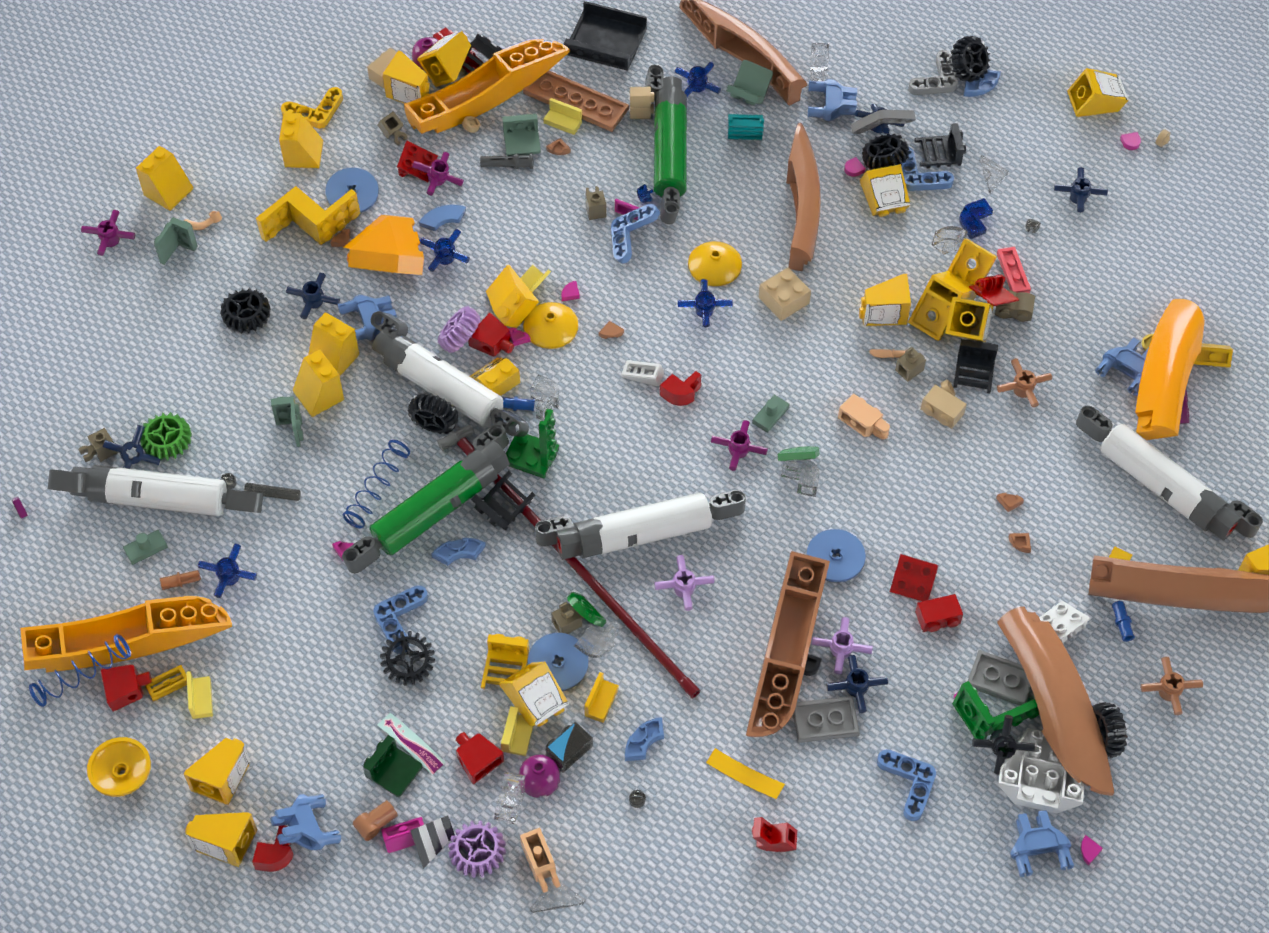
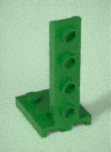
M546 409L545 419L540 421L538 425L539 438L529 434L524 437L514 436L506 451L510 463L509 467L545 479L546 473L559 451V445L556 444L557 440H555L556 430L554 425L556 419H554L553 410Z
M969 681L961 685L952 703L976 739H986L994 731L1002 729L1005 715L1013 716V727L1018 726L1027 718L1031 720L1039 715L1038 706L1034 699L992 717L988 706L982 702L978 691L972 687Z

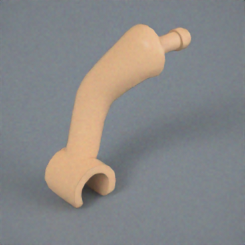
M212 211L209 213L210 218L203 222H195L185 219V221L192 225L193 230H203L213 223L220 222L222 216L219 211Z

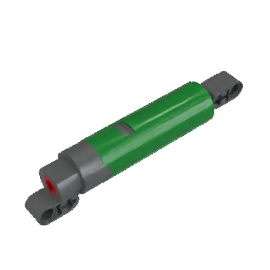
M651 65L645 79V87H651V92H654L655 101L654 192L662 198L660 203L661 221L665 224H673L680 209V197L687 191V95L682 91L681 79L674 76L664 78L662 67Z
M496 424L481 433L473 440L475 451L371 524L369 530L373 537H363L342 554V559L348 571L355 574L364 570L380 557V548L387 555H394L498 478L497 474L510 465L507 455L503 450L509 444L505 428L502 425Z

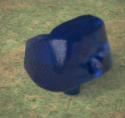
M646 184L637 188V196L640 202L646 203L653 200L650 195L653 193V189L648 191Z

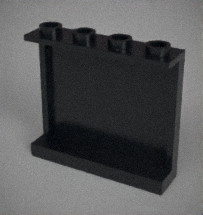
M584 1L583 12L570 39L566 38L564 45L570 49L567 55L628 71L647 30V17Z

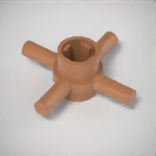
M1015 358L1011 360V364L1017 374L1014 381L998 385L997 390L999 393L1014 390L1018 397H1027L1033 408L1037 407L1039 403L1033 390L1037 383L1052 380V374L1047 373L1035 376L1033 372L1023 370L1018 359Z
M1163 657L1161 661L1165 675L1161 678L1160 683L1141 684V692L1159 691V695L1164 700L1171 701L1174 715H1181L1183 712L1179 696L1184 689L1202 688L1203 681L1202 679L1184 681L1180 674L1172 671L1169 657Z

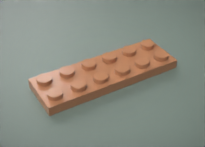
M547 71L532 84L523 88V94L550 105L549 100L553 98L582 109L583 120L610 132H613L629 110L628 104L551 71Z

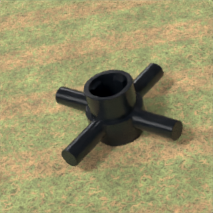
M1005 715L1003 728L994 731L990 736V740L972 739L973 747L991 748L997 756L994 773L997 775L1000 774V769L1005 759L1011 758L1016 750L1035 751V743L1016 742L1010 734L1013 716Z

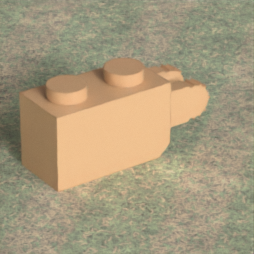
M853 393L839 407L838 418L862 436L870 437L873 434L881 440L888 438L890 424L882 419L883 414L880 410L866 403L863 398Z
M537 828L520 835L522 849L542 892L548 891L547 883L544 880L548 877L552 878L555 888L560 887L556 866L541 829Z

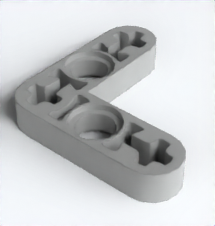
M946 50L939 51L936 56L939 76L911 79L908 87L909 92L913 95L954 92L957 89L958 79L955 77L956 72H952L953 66L950 65L952 63L950 59L951 53ZM948 69V70H950L951 72H950V73H944L942 70ZM935 83L937 87H931L929 84Z
M879 110L852 123V133H864L883 123H911L916 120L915 112L913 110Z

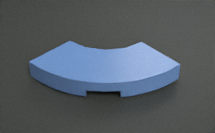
M987 70L988 73L984 74V78H980L977 82L975 80L972 82L965 81L964 96L974 97L991 91L997 85L1001 71Z
M444 205L437 207L421 218L419 226L436 231L446 223H459L466 211V206Z
M474 538L447 541L437 547L431 553V556L447 566L460 558L476 560L486 547V542Z
M662 717L651 719L641 724L629 737L625 748V761L646 760V752L650 745L664 739Z

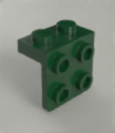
M388 735L377 744L373 755L366 758L363 769L366 778L396 797H400L421 771L422 763L398 749L395 739Z

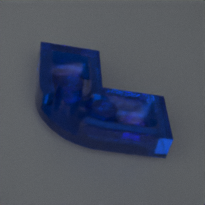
M985 198L964 206L960 213L959 222L970 239L986 234L987 228L980 219L992 215L993 209Z

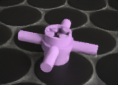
M678 555L676 557L678 572L673 577V580L654 582L655 590L674 588L675 594L683 598L685 610L690 611L693 609L691 595L696 585L714 583V576L695 577L691 571L686 569L684 556Z
M847 617L841 619L840 631H837L831 640L812 637L811 645L829 647L833 656L836 657L834 669L836 674H842L844 659L853 651L872 654L873 646L854 643L853 636L848 632L849 618Z

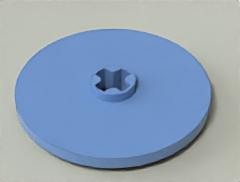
M345 168L337 171L330 177L325 188L326 198L330 205L335 203L349 190L355 189L360 213L370 209L376 202L379 194L378 184L374 176L360 168Z
M830 529L822 531L812 538L807 548V555L830 561L825 579L827 581H848L856 577L865 564L866 554L863 544L856 536L844 530Z
M551 633L541 637L534 643L528 655V664L532 662H546L562 691L577 686L583 680L588 670V654L585 647L577 638L569 634ZM556 658L563 660L561 666H558L557 663L553 664Z

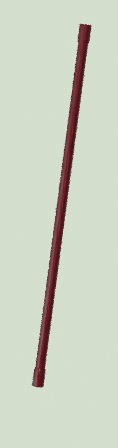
M466 437L460 439L457 443L467 456L475 451L473 445ZM497 474L498 478L493 481L495 485L502 478L499 474ZM504 482L500 489L520 506L523 500ZM528 505L523 509L522 514L534 527L539 521H542ZM557 544L551 545L559 553ZM576 557L564 559L675 678L681 688L692 699L695 698L701 690L674 664Z

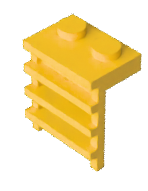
M502 634L488 635V654L481 688L485 689L486 683L499 685L500 682L505 680L503 678L489 677L488 673L511 676L519 671V669L490 666V662L522 666V668L527 666L530 652L528 639L520 636L506 637Z

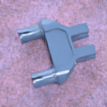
M826 79L824 81L809 80L808 92H824L825 106H808V118L816 117L823 118L824 121H832L841 115H855L857 88L843 87L833 79Z
M358 295L351 301L337 304L340 315L354 311L359 312L364 326L361 329L355 330L357 341L364 339L374 340L381 332L371 324V316L374 312H385L397 317L395 309L392 308L390 296L374 299Z
M1133 337L1127 346L1105 352L1102 357L1103 361L1095 369V372L1098 375L1101 373L1100 376L1105 377L1111 367H1114L1134 379L1127 390L1130 394L1134 390L1133 395L1137 396L1148 349L1143 355L1138 354L1136 350L1140 341Z
M299 794L291 807L278 809L274 812L276 816L270 818L272 826L288 825V827L282 829L283 834L277 836L280 844L295 842L309 850H321L325 845L339 844L341 842V835L338 830L330 832L320 831L312 809L325 807L326 799H323V794L316 796Z
M1047 810L1038 811V816H1036L1038 828L1031 829L1027 813L1018 815L1016 824L1019 838L1010 855L1011 858L1016 860L1020 877H1024V874H1026V877L1033 874L1028 856L1055 852L1058 855L1061 870H1066V867L1068 870L1074 868L1069 851L1072 846L1066 835L1051 825Z

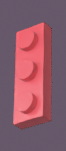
M1016 248L998 249L997 256L1009 289L1017 293H1030L1031 288Z

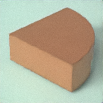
M561 138L546 146V150L555 155L571 153V149Z
M344 229L341 233L333 236L331 247H344L350 242V229Z
M609 321L600 330L599 337L604 339L618 338L624 334V329Z
M1001 493L996 497L1007 512L1024 503V499L1019 495Z
M1009 533V541L1013 547L1021 552L1031 553L1029 533Z

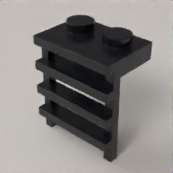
M477 34L470 43L471 47L467 56L481 66L484 63L469 53L472 48L487 59L492 58L493 53L503 49L499 46L495 47L487 37ZM466 62L463 63V66L469 71L475 70Z
M958 123L951 124L949 135L914 139L915 143L921 142L925 162H920V167L926 166L930 168L936 165L937 168L941 167V165L951 167V164L961 166L963 154H966V144L962 142L963 132L959 130ZM936 141L942 142L946 160L940 159ZM926 142H931L935 161H930Z
M961 339L953 388H957V385L987 389V393L990 394L998 345ZM960 367H967V368L985 370V371H989V373L980 372V371H974V370H968V369H962V368H960ZM959 376H965V377H971V378H977V379H984V380H988V382L979 381V380H973V379H967V378H960Z
M509 470L483 499L477 494L471 499L476 504L474 508L481 515L485 513L488 516L486 520L494 527L498 525L505 531L508 529L507 526L516 520L517 515L522 513L527 504L530 505L531 500L536 496L531 492L526 497L508 480L513 474ZM504 482L524 500L520 506L500 489ZM496 491L516 508L512 514L492 497Z

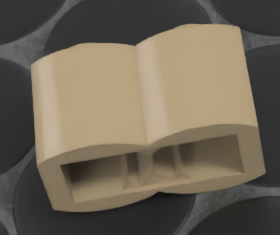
M630 87V119H650L651 114H654V104H651V102H654V92H651V87Z

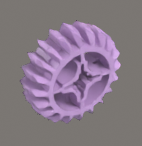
M469 306L462 307L458 312H455L438 336V343L441 348L449 353H453L459 350L460 347H463L472 334L475 333L480 323L479 314Z
M481 820L478 822V825L471 821L469 827L463 823V830L456 829L457 836L452 835V843L448 844L451 850L448 854L452 858V865H457L456 869L458 872L463 870L465 876L471 872L473 878L476 877V873H480V876L483 878L485 871L491 875L492 867L498 869V862L503 863L504 861L502 855L506 854V849L503 848L506 846L505 840H502L503 834L497 833L498 828L496 826L491 828L489 822L483 826ZM486 838L494 844V851L485 845ZM461 847L469 853L468 860L460 854Z

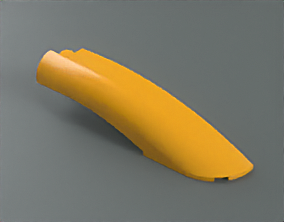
M534 39L493 53L492 58L453 84L432 94L405 103L404 109L408 122L413 130L417 129L421 134L433 129L436 133H440L460 125L465 117H477L522 91L523 88L532 84L570 52V49L556 41L551 43L544 42V39Z
M1172 299L1164 311L1149 345L1141 375L1135 410L1138 416L1136 433L1145 440L1173 437L1179 434L1185 390L1193 364L1201 353L1205 323L1202 310L1190 300Z
M183 596L145 600L143 604L85 620L22 627L20 630L24 671L43 668L46 669V673L55 672V670H73L75 667L71 660L74 661L78 669L94 667L88 651L91 652L99 664H111L110 654L104 643L105 641L118 656L125 658L115 645L114 636L116 634L121 635L130 648L131 656L127 659H120L111 652L113 663L152 655L192 643L231 628L232 622L222 606L218 607L213 604L210 599L199 596ZM118 639L120 646L122 647V649L124 650V652L127 654V651H126L124 645H123L122 642Z

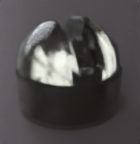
M1027 219L1025 228L1028 232L1030 229H1033L1032 233H1036L1041 223L1033 219Z
M225 473L220 479L225 481L227 489H233L237 484L236 478L232 473Z
M638 789L632 791L629 795L630 805L634 808L644 806L646 802L644 792Z

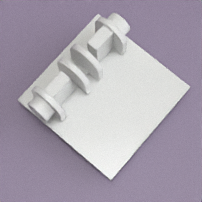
M1061 601L1039 617L1041 621L1051 624L1063 644L1068 638L1071 639L1077 632L1086 628L1087 622L1090 620V617L1064 601Z

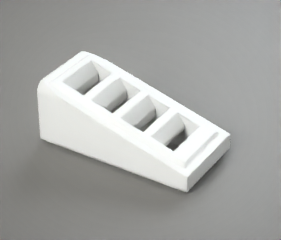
M627 360L621 376L622 378L644 384L660 386L664 370L661 364Z

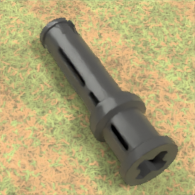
M515 153L513 156H480V166L514 167L515 169L530 167V169H533L534 157L533 153H530V155Z

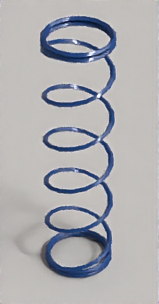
M393 439L388 442L390 449H385L382 452L384 462L374 464L373 472L375 476L365 478L364 485L366 490L358 491L355 494L357 504L349 505L342 514L344 520L351 526L359 529L364 528L365 521L358 514L348 511L349 507L359 506L365 512L373 514L369 508L359 504L357 500L358 493L369 492L374 498L382 499L378 494L368 490L366 480L377 478L384 485L390 486L387 480L376 475L375 466L386 464L391 470L399 472L397 467L386 463L383 457L384 452L391 450L403 458H408L410 455V449L401 441ZM391 443H397L401 445L403 448L406 449L408 454H405L400 450L394 449L391 446ZM349 514L359 519L363 525L356 524Z
M119 634L114 636L115 645L125 658L118 656L109 647L107 642H104L111 658V665L109 667L99 664L91 652L88 651L94 665V675L92 677L83 674L77 668L74 661L71 660L78 677V684L76 686L67 684L60 677L58 671L55 670L61 684V694L59 696L51 694L43 686L41 680L38 679L43 691L37 684H30L29 691L32 698L39 706L44 707L47 704L46 692L55 698L62 696V682L68 687L77 688L80 682L79 673L86 678L93 679L96 674L95 662L104 669H110L113 663L111 652L120 659L129 658L131 651L127 642ZM118 639H119V640L122 642V644L124 645V647H125V649H126V651H127V654L124 652V650H123L122 647L120 646ZM33 687L39 692L43 703L35 695Z

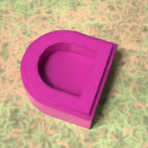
M1138 132L1122 134L1120 137L1126 149L1136 150L1139 148L1141 138Z
M857 157L848 160L844 167L845 173L851 177L865 173L866 169Z

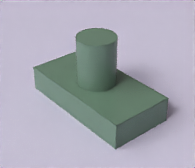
M774 394L753 418L752 424L768 433L789 409L790 404Z
M159 529L148 535L146 533H139L135 541L123 546L132 565L168 548Z

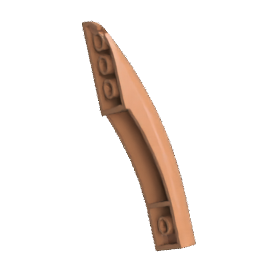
M703 0L680 1L679 8L715 49L719 48L740 61L748 60L772 70L774 75L770 85L789 106L800 101L802 88L807 86V82L770 42L739 19Z
M798 123L789 156L786 183L790 184L796 212V226L791 244L789 268L803 271L804 264L808 265V261L811 262L815 251L820 220L821 191L814 151L803 124Z

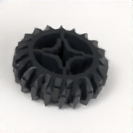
M965 36L957 40L950 51L952 54L950 57L952 60L950 65L953 66L952 72H956L955 77H958L961 81L972 82L975 80L977 82L980 78H984V74L988 73L987 69L990 68L988 62L991 61L988 55L991 53L987 52L988 47L985 46V41H981V38Z
M888 133L880 137L875 136V139H870L869 143H866L865 147L862 148V159L864 165L869 170L899 164L902 166V163H905L906 159L909 158L907 141L901 135L897 136L895 133L892 135Z
M249 287L246 291L243 288L239 292L235 290L234 294L229 293L228 298H224V303L221 304L220 314L223 323L226 324L228 329L232 328L234 332L238 330L241 334L243 331H247L249 334L250 330L256 332L257 327L263 328V323H267V318H270L271 308L268 299L262 292L259 293L257 289L252 291Z
M424 392L423 394L418 393V395H415L407 410L409 412L408 416L411 417L413 422H416V425L421 426L422 429L439 434L451 432L459 418L458 411L455 410L456 407L451 405V402L445 401V398L442 399L438 395L434 396L432 393L428 395Z
M401 631L400 638L395 634L392 635L394 642L387 639L386 644L389 647L383 646L382 651L385 653L380 654V658L384 659L380 665L381 667H386L383 673L391 672L388 677L389 680L397 677L396 684H399L401 679L404 680V686H407V680H411V684L415 685L416 678L421 683L423 681L421 675L428 677L429 673L426 670H433V666L429 663H435V658L430 657L435 654L434 650H428L432 647V644L427 643L424 645L427 638L423 637L419 640V633H416L415 637H411L412 631H408V636H404V632ZM408 644L417 646L422 652L412 651ZM401 645L402 653L390 659L394 649ZM405 650L409 657L412 656L410 661V667L408 662H406V659L403 660L405 657ZM421 658H425L421 668L414 672L413 664L420 661ZM393 665L404 666L408 673L398 671Z
M1101 702L1092 705L1108 759L1120 756L1125 751L1124 746H1127L1126 738H1128L1123 713H1120V708L1116 707L1115 704Z

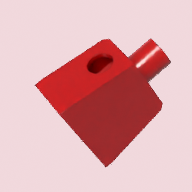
M490 312L478 324L475 333L468 340L471 348L493 357L501 350L509 354L514 349V344L510 342V330Z
M134 665L101 669L107 704L113 712L142 699V686L152 683L150 672L139 674Z
M462 732L455 739L460 745L456 750L457 759L473 785L504 762L502 750L480 733H477L470 739L465 732Z

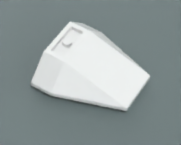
M1027 728L1018 742L1035 743V751L1016 750L1011 758L1006 759L1000 769L998 786L1016 805L1042 811L1047 810V812L1055 814L1082 805L1084 796L1083 782L1078 783L1064 769L1040 730Z

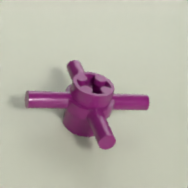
M443 152L441 159L433 161L431 166L417 161L413 163V168L427 173L430 185L426 193L430 196L434 194L437 186H441L446 181L462 187L464 180L449 174L447 160L450 154L448 152Z
M113 210L110 219L100 222L98 228L90 226L81 227L82 233L98 235L101 243L97 254L100 256L104 255L107 247L116 246L120 238L135 239L136 234L134 232L119 231L116 225L120 213L118 210Z
M743 420L740 430L733 432L730 439L714 435L711 438V443L728 446L729 452L732 455L729 469L732 471H736L739 458H744L749 452L767 455L768 448L751 444L747 434L750 422L747 420Z

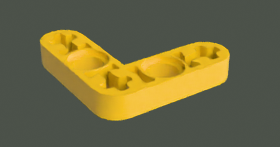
M338 87L330 88L316 109L290 101L284 102L281 105L282 116L283 113H308L309 115L304 118L312 127L324 128L328 125L343 101L342 90ZM325 106H331V107H332V108L329 109V110L323 109Z

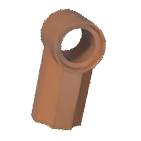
M386 800L371 812L360 814L353 821L352 825L365 841H369L380 832V828L396 818L398 814L392 804Z

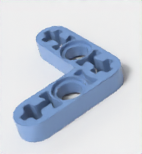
M909 147V158L901 166L908 191L939 190L952 187L954 176L951 172L918 173L914 151ZM909 166V167H911L913 170H912V171H907V170L904 169V167ZM930 179L933 182L929 184L925 183L924 180Z
M647 204L613 220L611 224L613 255L621 264L627 263L632 257L630 232L658 219L660 211L654 204ZM639 216L638 220L632 223L633 219ZM622 237H625L624 241L618 244V241Z
M414 586L375 605L373 610L374 617L386 639L394 642L392 638L394 634L400 638V632H404L397 617L427 602L428 594L425 587ZM419 593L422 597L418 598L415 594ZM403 600L406 602V605L398 608L395 606L396 602ZM383 610L386 614L382 615L379 611ZM394 624L397 626V629L393 632H388L386 627ZM402 646L396 647L394 652L401 654Z
M882 750L877 758L879 768L913 781L903 813L909 821L919 820L923 814L936 777L935 768L928 763L892 750ZM886 757L890 758L888 763H884ZM896 760H899V761H898V764H897V768L894 767V765H895V763H896ZM909 763L912 766V770L908 772L903 771L901 764ZM916 767L919 768V769H918V772H917V775L914 774V773H915V770H916ZM925 771L929 772V776L927 778L923 777V773H925ZM916 788H922L924 789L926 795L923 797H918L914 793V790ZM914 802L918 803L917 812L911 814L910 809H912Z

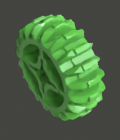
M171 412L168 415L162 413V416L159 417L155 414L154 419L148 418V423H143L145 429L140 443L146 454L158 457L161 460L166 458L169 461L170 457L173 456L176 459L177 454L183 455V450H188V444H191L192 433L189 424L186 423L184 418H180L178 414L173 416Z

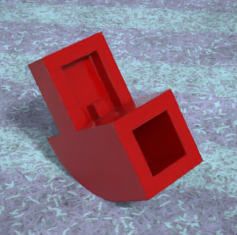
M695 371L683 382L674 374H671L660 384V396L673 405H688L694 401L695 392L701 388L702 375Z
M763 817L754 818L752 835L757 841V848L773 852L794 851L797 848L798 830L789 823L772 825Z
M281 825L278 827L274 844L257 842L252 860L255 870L275 872L285 868L291 862L294 855L290 847L291 843L280 844L277 838L279 834H283L282 829L288 826Z

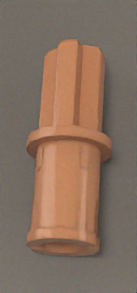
M199 570L182 574L177 572L175 575L160 578L162 590L178 586L183 587V584L199 581L201 576Z

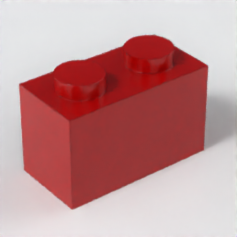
M956 594L918 602L915 611L922 632H935L944 627H956L961 624L963 617Z

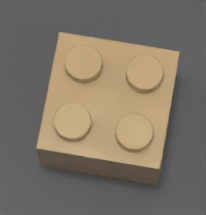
M789 267L760 284L759 299L781 321L810 304L811 290Z

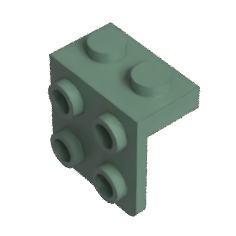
M743 60L734 85H728L726 91L730 92V96L740 99L741 97L746 99L745 102L750 105L762 104L774 72L751 61Z
M537 114L502 117L507 156H513L515 153L530 155V153L539 154L541 152Z
M174 217L165 225L164 230L154 241L159 262L165 265L178 246L195 251L198 247L192 225L185 220L182 221Z
M294 396L271 399L276 426L292 424L296 446L301 447L300 441H304V436L301 429L303 423L299 403H295Z

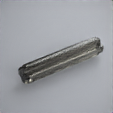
M245 483L244 491L263 493L265 497L299 501L301 497V491L298 489L255 483Z

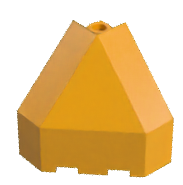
M381 214L343 247L350 249L347 254L348 267L422 275L424 255L423 251L418 249L420 241L418 233L413 231L414 219L411 217Z

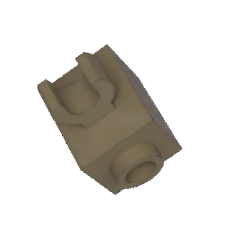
M394 111L377 124L387 139L392 135L394 136V142L398 146L401 144L398 137H403L405 141L408 139L407 135L400 131L404 125Z
M595 186V192H590L589 188H586V210L589 220L606 218V201L603 190L599 191L598 186Z
M910 347L903 356L897 359L895 371L908 382L924 371L926 359L921 353Z
M105 428L87 436L90 445L82 446L78 449L81 455L87 453L83 456L85 462L92 460L94 455L102 462L118 453L103 447L105 440L113 442Z
M567 601L559 605V609L551 613L552 623L559 633L569 634L582 627L583 617Z

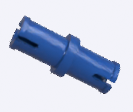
M514 396V398L502 397L504 401L503 408L513 409V411L527 410L534 412L535 399H521L518 396Z
M1123 601L1114 602L1112 608L1116 617L1115 624L1119 627L1122 640L1124 642L1131 641L1135 638V635L1132 631L1130 624L1132 621L1130 616L1127 615L1125 603Z

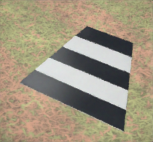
M448 815L410 830L423 869L451 840V836L455 835Z

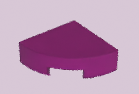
M13 498L12 503L19 517L24 518L28 516L20 498Z

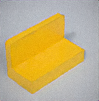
M1202 343L1201 353L1197 356L1194 364L1231 368L1233 349L1227 345Z
M599 672L584 705L585 717L604 723L618 692L619 685L604 680V673Z

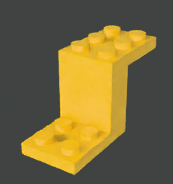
M295 186L256 217L260 236L267 242L293 221L322 245L331 240L333 235L343 230L350 221L355 220L359 216L360 208L357 193L352 189L349 190L329 208L324 210Z
M964 239L948 271L931 276L907 323L935 340H941L946 331L952 298L957 297L974 301L976 294L969 286L975 285L977 279L987 277L997 256L969 239ZM971 258L976 261V267L974 269L970 268L968 265V262ZM931 310L936 313L934 321L928 316Z

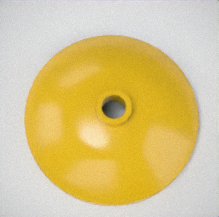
M711 241L700 244L691 252L688 259V268L691 275L698 282L708 286H723L733 282L739 276L742 269V259L738 251L731 245Z
M546 302L534 307L524 319L523 328L524 332L530 336V341L534 345L546 349H555L567 345L575 338L578 332V319L573 310L568 306L556 302Z
M117 737L103 742L93 751L87 764V775L91 785L101 794L111 797L125 796L139 789L147 780L151 770V759L145 746L139 741L128 737ZM120 771H125L124 774L119 775Z

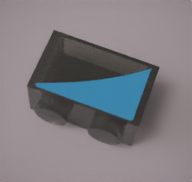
M574 722L571 726H566L559 737L553 738L547 743L545 748L546 756L551 757L556 762L559 770L564 773L593 747V738L577 722Z

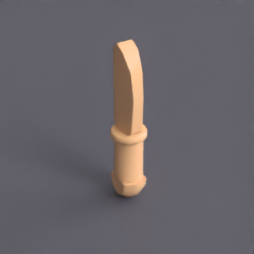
M871 349L869 352L877 358H900L905 354L906 350Z

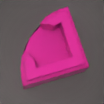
M576 281L568 283L563 288L561 293L562 301L580 299Z
M508 328L510 330V340L514 346L531 342L530 336L526 332L517 330V328Z
M338 541L333 543L332 546L342 559L343 552L354 543Z
M1085 835L1081 842V853L1083 860L1087 865H1090L1103 848Z

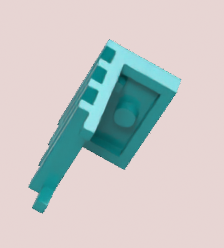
M728 114V139L762 140L764 128L763 115Z

